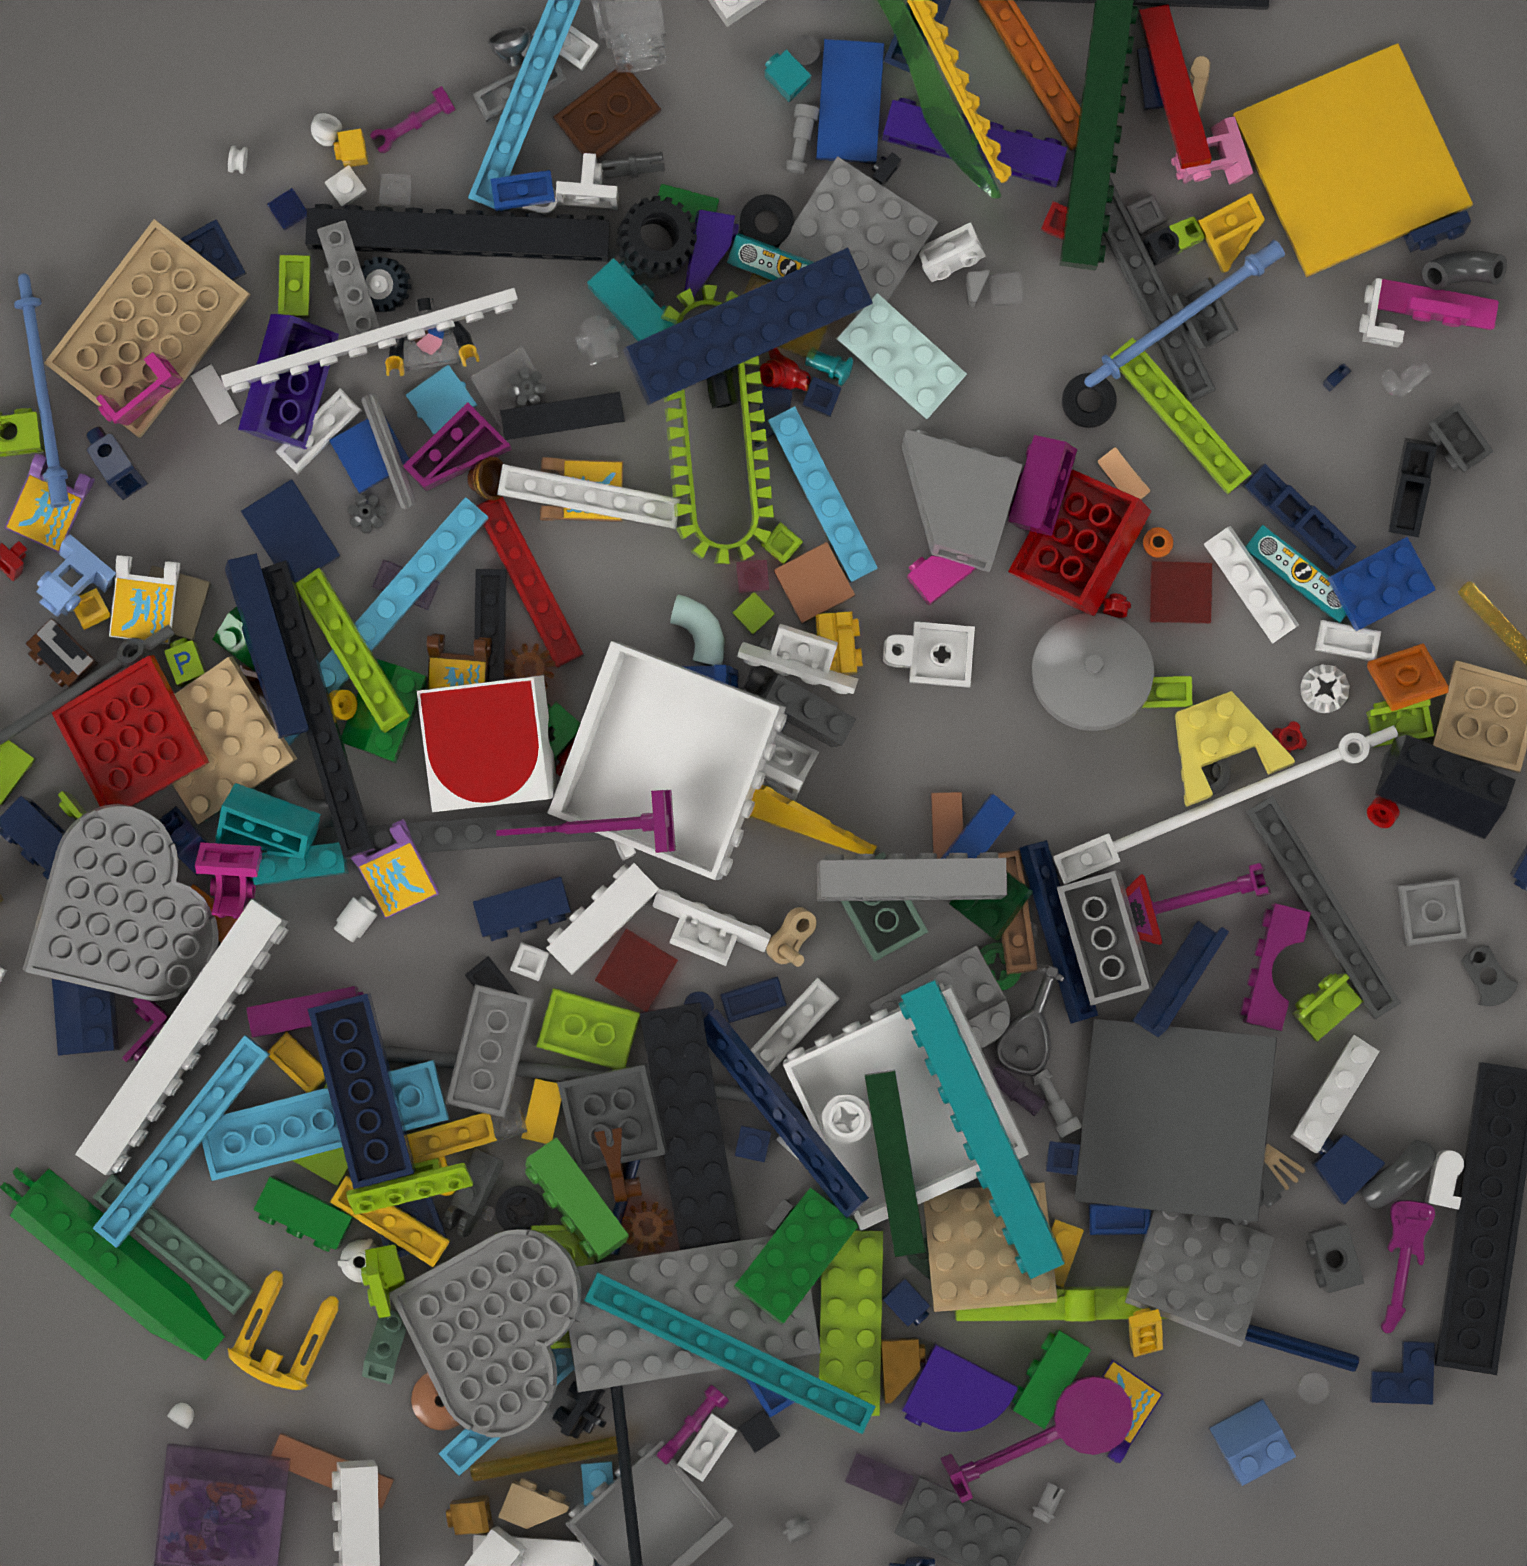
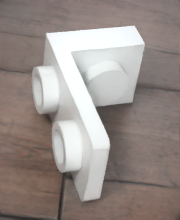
M1376 278L1372 285H1367L1364 303L1369 304L1367 315L1362 314L1359 332L1364 333L1363 342L1398 348L1403 343V330H1397V325L1391 323H1379V326H1375L1382 279Z

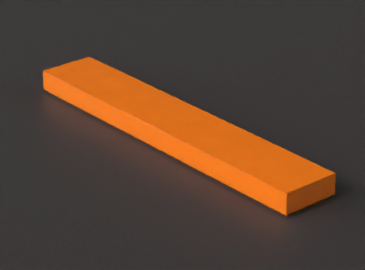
M977 0L1070 151L1075 149L1081 107L1014 0Z

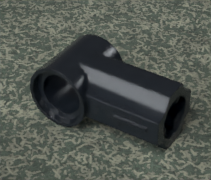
M733 368L706 379L712 409L737 404L731 374Z

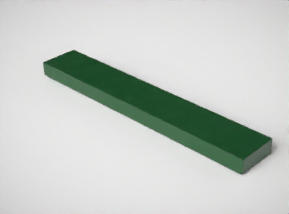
M889 1070L865 1074L895 1257L925 1253L896 1071Z

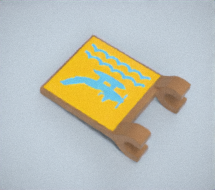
M542 457L541 472H558L561 476L623 487V461L572 460ZM541 506L540 520L622 522L620 518L563 507Z

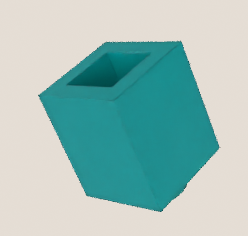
M787 49L781 55L778 52L775 53L765 63L767 67L765 69V78L788 102L792 101L811 83V74Z

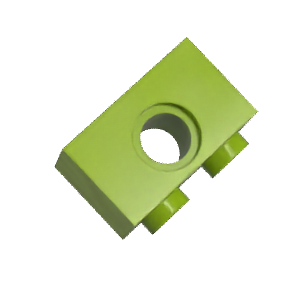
M32 408L16 409L12 415L3 416L2 412H0V457L45 452L40 414L33 412ZM10 425H15L17 427V435L13 439L6 440L4 438V430Z

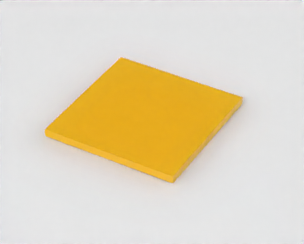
M1398 43L1233 113L1232 117L1235 116L1242 139L1306 277L1470 208L1473 205Z

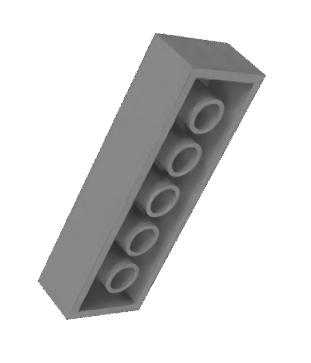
M996 852L980 853V855H977V858H968V853H949L946 859H937L936 853H920L916 856V859H906V854L901 853L887 854L885 859H875V854H857L854 860H844L843 854L825 855L824 860H820L817 864V902L1002 899L1007 895L1006 858H998V853Z

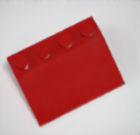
M1072 469L1052 536L1030 531L1008 572L1058 600L1095 616L1147 521L1151 510L1140 498Z

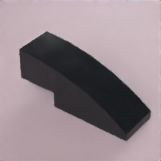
M1405 438L1393 496L1389 532L1419 538L1432 480L1431 472L1437 450L1435 443Z

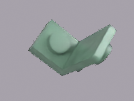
M391 1310V1316L378 1317L364 1359L362 1377L392 1384L397 1359L407 1331L397 1311Z

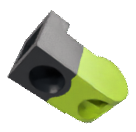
M1190 217L1147 235L1143 243L1154 266L1166 259L1181 253L1183 250L1202 242L1205 236L1196 218Z

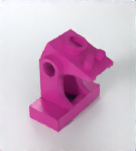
M200 842L195 863L196 874L215 875V878H212L210 883V895L215 896L212 915H218L219 918L233 916L234 919H238L247 907L250 898L254 899L256 885H254L251 877L258 876L262 858L261 846Z

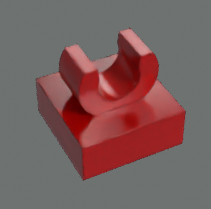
M20 541L15 543L10 549L3 543L0 544V570L13 582L22 574L24 566L22 560L26 557L25 552L28 550Z

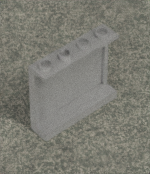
M650 1441L637 1452L640 1458L632 1464L643 1566H689L730 1530L733 1525L726 1516L722 1517L673 1458L667 1465L657 1458L656 1455L663 1448L664 1442L660 1441L654 1445ZM617 1469L614 1472L617 1478L609 1485L605 1481L591 1493L594 1498L586 1505L582 1502L576 1505L568 1513L571 1518L565 1523L600 1566H630L620 1469Z

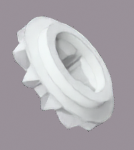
M1322 664L1313 667L1305 674L1301 682V695L1306 705L1312 710L1320 713H1330L1341 708L1346 702L1350 685L1345 673L1341 672L1336 666ZM1319 680L1325 684L1332 681L1336 682L1330 689L1334 699L1326 693L1315 696L1321 688Z
M852 1094L837 1095L827 1102L823 1110V1128L837 1142H856L863 1138L870 1128V1109L863 1099ZM842 1106L847 1110L848 1114L859 1113L851 1121L852 1130L849 1129L845 1122L834 1123L842 1117Z

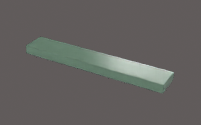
M112 1174L93 1198L108 1210L127 1184L118 1176ZM154 1206L148 1209L133 1228V1232L233 1315L254 1292V1289Z

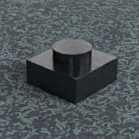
M893 152L887 158L882 156L872 168L875 172L873 180L884 186L901 166L902 159Z

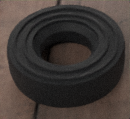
M770 194L752 198L745 204L740 215V229L743 235L776 248L789 236L794 224L793 213L789 205L783 199ZM762 211H771L778 217V227L771 233H763L755 225V218Z
M1083 373L1070 380L1062 395V406L1066 416L1074 424L1085 428L1097 427L1108 421L1114 413L1117 403L1115 389L1106 378L1094 387H1087L1085 385V378L1091 373ZM1085 389L1097 391L1101 397L1100 407L1092 412L1082 410L1077 401L1081 391Z

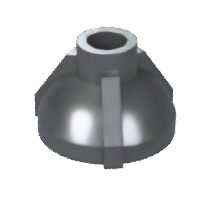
M525 26L510 27L499 30V32L492 35L488 39V45L496 56L505 63H508L509 67H514L523 63L532 35Z

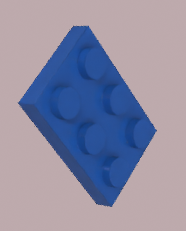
M1408 537L1327 578L1355 631L1436 590Z

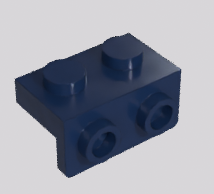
M1466 210L1414 230L1403 237L1410 252L1418 249L1425 251L1433 248L1438 244L1437 242L1444 239L1454 240L1463 236L1471 220Z

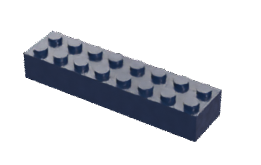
M845 248L626 346L623 352L647 405H650L873 304L849 248Z

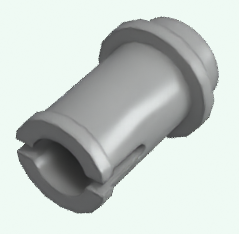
M1047 1482V1486L1037 1506L1032 1508L1034 1509L1032 1516L1049 1524L1051 1519H1055L1053 1514L1065 1490Z

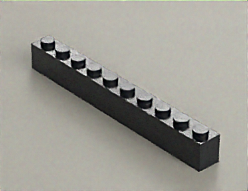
M315 204V208H307L305 244L310 250H323L317 229L346 221L355 250L358 252L609 262L610 220H604V216L587 215L586 219H574V215L556 214V218H544V214L536 212L526 213V217H516L513 212L498 211L496 216L484 215V212L480 210H466L465 214H453L454 211L451 209H436L435 213H423V209L415 207L405 208V212L393 211L392 207L377 206L375 211L363 210V207L359 205H346L345 209H333V205Z

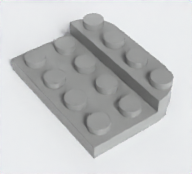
M977 945L968 948L869 1003L874 1013L885 1008L890 1012L899 1008L898 1002L902 1001L901 995L936 979L938 984L943 983L944 987L951 984L980 1048L1000 1038L1010 1023L1008 1001Z

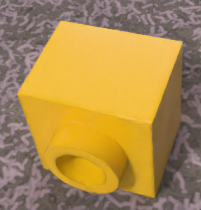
M362 129L337 132L339 141L333 142L336 160H342L344 167L348 165L355 167L369 164Z

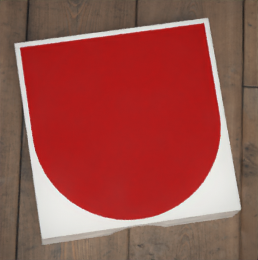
M544 675L417 691L432 812L545 800L554 797L558 785L554 753L548 737L549 714Z

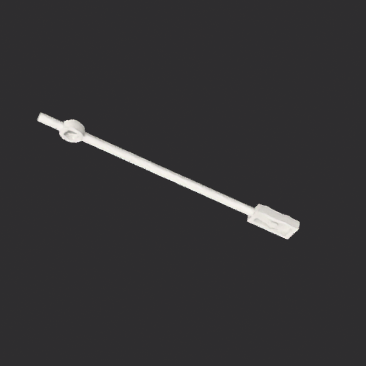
M1393 725L1366 737L1359 733H1349L1340 740L1337 749L1113 842L1108 833L1055 855L1052 858L1063 884H1068L1120 862L1118 852L1340 760L1350 764L1359 763L1368 756L1371 747L1398 737L1397 730ZM1350 743H1355L1358 746L1357 754L1349 753L1348 745Z

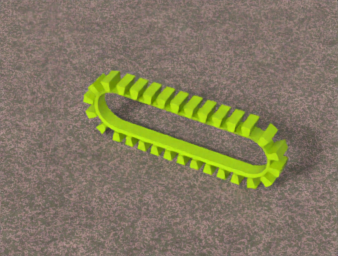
M704 285L701 287L703 300L695 302L689 288L676 296L685 309L679 313L668 305L660 319L673 322L676 325L682 322L684 316L696 307H716L738 297V295L730 291L724 302L721 303L714 300L717 285ZM759 356L738 365L752 521L746 535L733 544L724 545L712 542L705 537L699 528L696 514L685 389L664 398V403L679 399L680 408L665 409L666 422L678 418L681 419V428L668 427L667 437L668 441L680 437L683 440V447H669V458L672 460L684 456L685 466H670L671 479L686 475L687 485L675 484L672 485L673 498L688 494L689 505L677 503L674 504L675 517L690 513L691 525L677 527V531L681 540L695 533L700 542L690 552L700 559L704 558L708 547L718 549L714 564H730L728 549L733 548L737 549L741 561L746 560L755 554L746 542L753 537L761 544H765L771 533L770 531L757 528L759 517L774 518L773 505L758 509L757 498L772 499L771 486L756 490V480H770L769 467L759 470L754 469V461H768V450L764 448L753 451L752 442L763 443L767 441L766 429L751 432L750 423L765 422L764 409L749 413L748 403L758 405L763 403L762 390L747 394V385H760L761 377L760 371L745 374V366L756 367L759 365Z

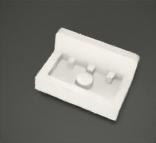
M971 222L926 243L919 252L923 264L922 268L931 282L943 280L949 277L951 273L963 267L973 266L980 259L986 257Z

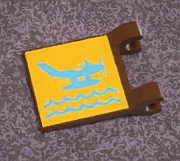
M433 633L427 636L429 656L427 689L488 682L492 638L479 637V639H474V655L443 652L445 634Z

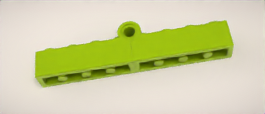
M1130 1286L1056 1287L1057 1302L955 1310V1320L1128 1319V1317L1133 1316V1313L1141 1310V1308L1125 1303Z

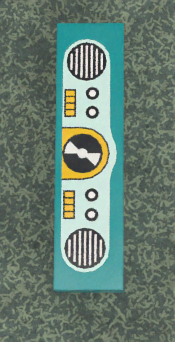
M740 233L735 237L727 261L728 264L772 281L814 263Z
M1262 525L1245 546L1250 555L1330 618L1340 623L1346 616V613L1327 579L1329 576Z

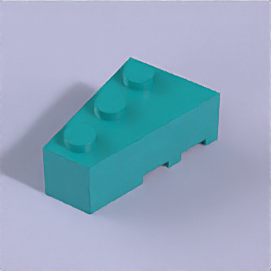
M235 783L222 804L215 843L261 846V849L266 850L268 855L304 859L317 835L321 814Z

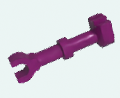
M442 86L432 91L436 99L434 103L417 113L414 111L409 113L407 119L392 128L372 131L370 134L372 140L380 136L385 137V143L377 148L380 153L388 152L392 147V143L397 138L414 128L418 130L423 127L422 123L443 111L449 115L456 110Z
M710 1384L704 1391L706 1400L692 1416L688 1415L683 1420L685 1424L656 1455L664 1464L667 1465L694 1431L697 1433L702 1428L700 1424L715 1407L724 1409L729 1403V1399L713 1385Z

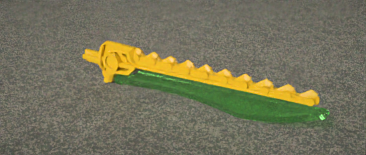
M878 0L899 41L918 93L924 118L947 154L973 182L991 198L999 199L1001 192L977 145L980 144L996 178L1001 183L1008 181L1011 176V167L998 161L997 157L1001 153V144L988 138V130H991L990 120L976 112L978 106H980V97L966 90L965 87L970 83L969 74L955 65L957 60H959V51L945 43L946 38L949 37L948 27L934 19L936 13H938V4L930 0H907L973 130L972 134L904 1Z

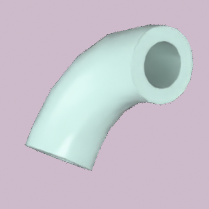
M678 594L674 603L670 624L681 626L692 635L695 642L692 661L709 666L722 665L725 638L718 619L705 605L687 596Z

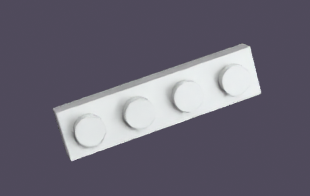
M1231 526L1225 528L1204 543V546L1272 644L1299 626Z
M1353 1035L1290 1137L1314 1153H1318L1380 1051Z

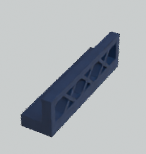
M1197 921L1132 1021L1156 1037L1163 1034L1168 1029L1229 931L1221 927L1217 932H1214L1200 921Z

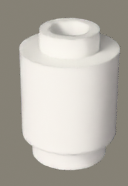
M361 896L359 900L353 897L336 919L338 923L334 929L349 941L354 942L357 937H362L377 917V914L374 912L377 906L364 896Z

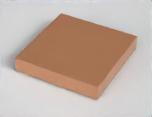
M827 542L773 570L801 624L813 619L817 614H822L855 596Z

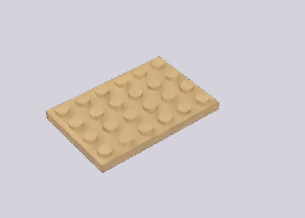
M154 219L44 364L99 407L101 404L96 398L102 394L114 398L119 406L123 408L158 379L143 360L152 352L165 356L185 381L251 294ZM184 381L129 426H123L138 438H141Z

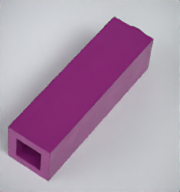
M352 986L246 1007L252 1038L312 1027L308 1013L309 1008L363 995L364 992H358V987Z

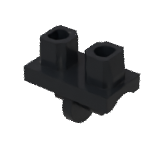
M573 1381L567 1395L578 1401L574 1409L571 1411L565 1406H560L552 1417V1420L562 1428L560 1432L567 1437L572 1436L578 1439L583 1430L591 1434L595 1425L604 1428L607 1422L600 1416L605 1406L600 1404L599 1401L605 1390L596 1389L578 1392L576 1381Z

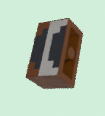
M50 618L25 643L31 649L28 655L40 666L45 663L52 670L49 676L61 687L65 684L70 687L77 683L99 664L53 618Z

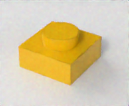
M97 588L80 595L79 597L82 599L73 610L83 630L111 617Z

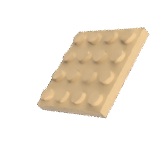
M233 656L227 657L175 693L210 762L172 784L198 825L221 811L222 804L235 783L254 789L297 760L285 738L278 739L271 716Z
M1045 1182L1030 1183L1049 1224ZM989 1188L953 1189L923 1202L934 1312L1057 1302L1054 1269L1030 1279L1027 1272L1021 1273L1015 1260L1019 1253L1014 1244L1008 1245L1002 1232V1228L1006 1227L1002 1216L996 1218L990 1206L989 1200L993 1199Z

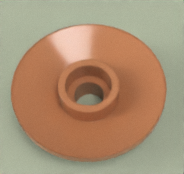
M427 1372L417 1381L412 1391L411 1403L416 1417L422 1424L435 1430H449L457 1427L460 1424L449 1414L445 1406L437 1405L435 1399L439 1394Z

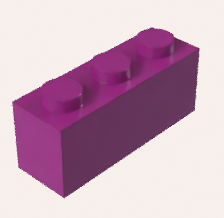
M1034 435L1032 443L1029 444L1026 451L1027 460L1024 470L1020 473L1017 481L1018 489L1015 499L1009 508L1008 522L1019 529L1052 536L1078 449L1065 441Z

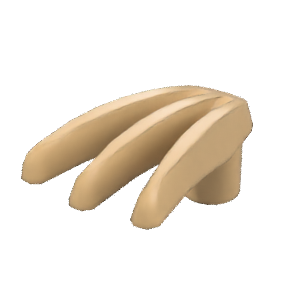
M1266 1144L1265 1163L1284 1186L1285 1190H1288V1184L1273 1165H1276L1295 1183L1298 1182V1178L1279 1159H1282L1301 1173H1304L1305 1169L1271 1145Z

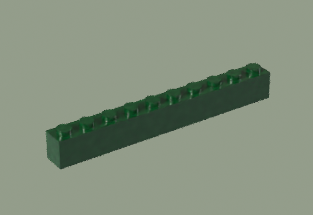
M1095 0L1059 266L1095 271L1098 263H1104L1106 245H1101L1102 233H1108L1110 215H1105L1106 203H1112L1114 185H1109L1110 173H1116L1118 156L1113 155L1114 143H1120L1122 126L1117 125L1118 114H1124L1126 96L1121 95L1122 84H1128L1130 66H1125L1126 54L1131 55L1133 50L1134 36H1129L1130 24L1135 25L1137 20L1138 7L1133 6L1134 0Z

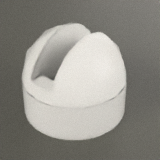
M179 1403L170 1410L167 1417L188 1429L193 1422L194 1411L188 1404Z

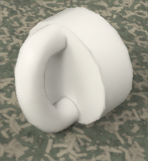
M316 114L311 123L313 138L323 146L334 145L333 142H336L338 139L337 132L342 130L341 122L330 114Z

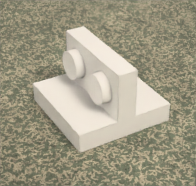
M583 154L581 183L557 181L556 197L558 205L618 210V187L602 185V164L597 163L596 154Z
M777 731L773 741L776 744L775 752L770 761L766 760L762 772H765L762 785H766L777 793L795 801L819 751Z

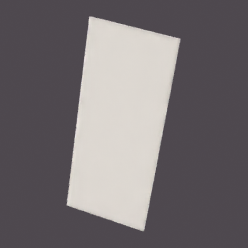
M212 364L191 375L218 425L239 414Z

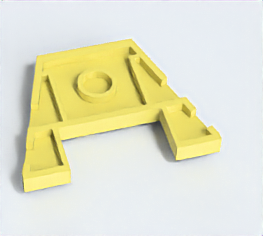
M1232 691L1178 711L1175 714L1178 748L1182 764L1181 776L1185 791L1184 803L1186 807L1211 798L1213 795L1201 767L1253 747L1256 748L1268 775L1293 766L1295 763L1294 758Z

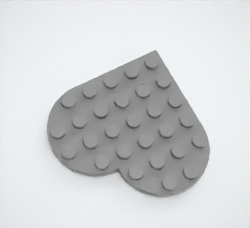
M113 804L95 808L72 823L63 835L55 854L23 971L151 1001L177 997L193 985L217 950V922L206 900L191 887L176 881L178 874L177 850L165 826L159 820L139 808Z
M514 1229L500 1232L389 1293L445 1408L461 1426L469 1431L472 1430L486 1435V1437H506L528 1429L545 1414L553 1400L557 1385V1366L551 1345L560 1340L570 1329L576 1319L581 1302V1282L575 1262L567 1250L554 1238L530 1229Z

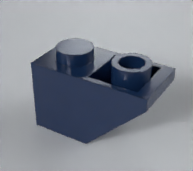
M175 806L171 811L162 816L160 822L165 826L175 844L178 858L198 876L195 863L200 842H210L183 812Z

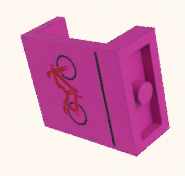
M152 352L143 359L158 379L123 408L119 406L114 398L102 394L96 398L101 404L98 407L99 411L109 422L113 421L115 424L120 423L129 426L184 381L165 356Z

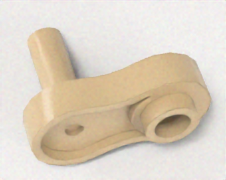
M803 907L792 909L787 914L781 928L770 938L766 947L768 956L779 964L791 962L797 967L801 966L804 963V957L798 951L803 942L814 933L817 923L815 916Z

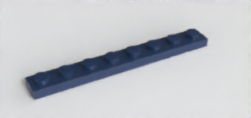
M715 1009L709 1012L703 1019L708 1047L847 1219L854 1215L869 1197L719 1010Z

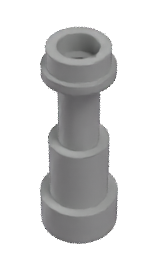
M796 104L794 118H796L793 133L795 143L792 159L786 161V170L788 172L804 174L805 168H807V164L803 163L807 142L811 140L813 124L818 119L819 108L807 104Z
M1046 1069L1032 1077L1034 1080L1033 1084L1035 1086L1039 1084L1050 1104L1048 1108L1058 1125L1055 1128L1062 1138L1081 1128L1082 1125L1077 1116L1074 1117L1064 1098L1060 1099L1050 1080L1053 1074Z

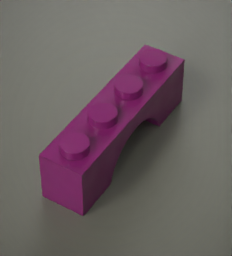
M1276 903L1271 905V909H1265L1262 919V926L1266 927L1263 939L1258 938L1254 956L1259 957L1256 968L1251 967L1247 980V985L1251 986L1249 998H1243L1240 1015L1244 1016V1023L1282 1031L1289 1001L1277 991L1272 979V967L1277 955L1284 948L1295 943L1304 942L1311 912Z

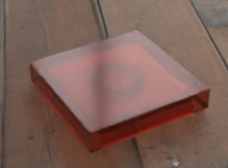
M1152 561L1150 623L1211 624L1212 563Z
M626 928L595 981L643 1011H648L678 960Z

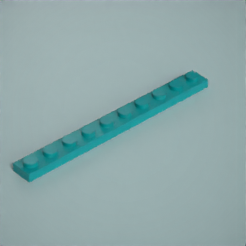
M598 1272L584 1299L587 1303L860 1434L864 1433L876 1407Z

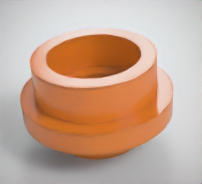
M1152 528L1143 538V548L1152 557H1164L1173 548V537L1164 528ZM1155 537L1163 539L1164 545L1162 547L1154 546L1153 539Z

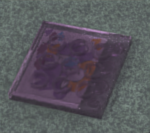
M169 1443L166 1450L154 1566H279L291 1458Z

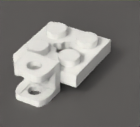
M914 622L912 636L891 635L884 641L883 663L890 667L910 668L909 683L970 688L975 627ZM940 646L945 647V652L950 653V658L945 659L944 663H939L938 658L933 655L934 652L939 650ZM892 647H899L901 649V655H894L892 652Z

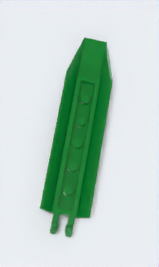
M16 1167L13 1171L15 1178L30 1187V1189L23 1196L9 1183L4 1182L0 1186L9 1197L18 1202L10 1217L150 1333L206 1361L225 1338V1335L190 1284L131 1235H128L122 1244L116 1248L97 1233L93 1227L104 1213L50 1168L35 1181L23 1170Z

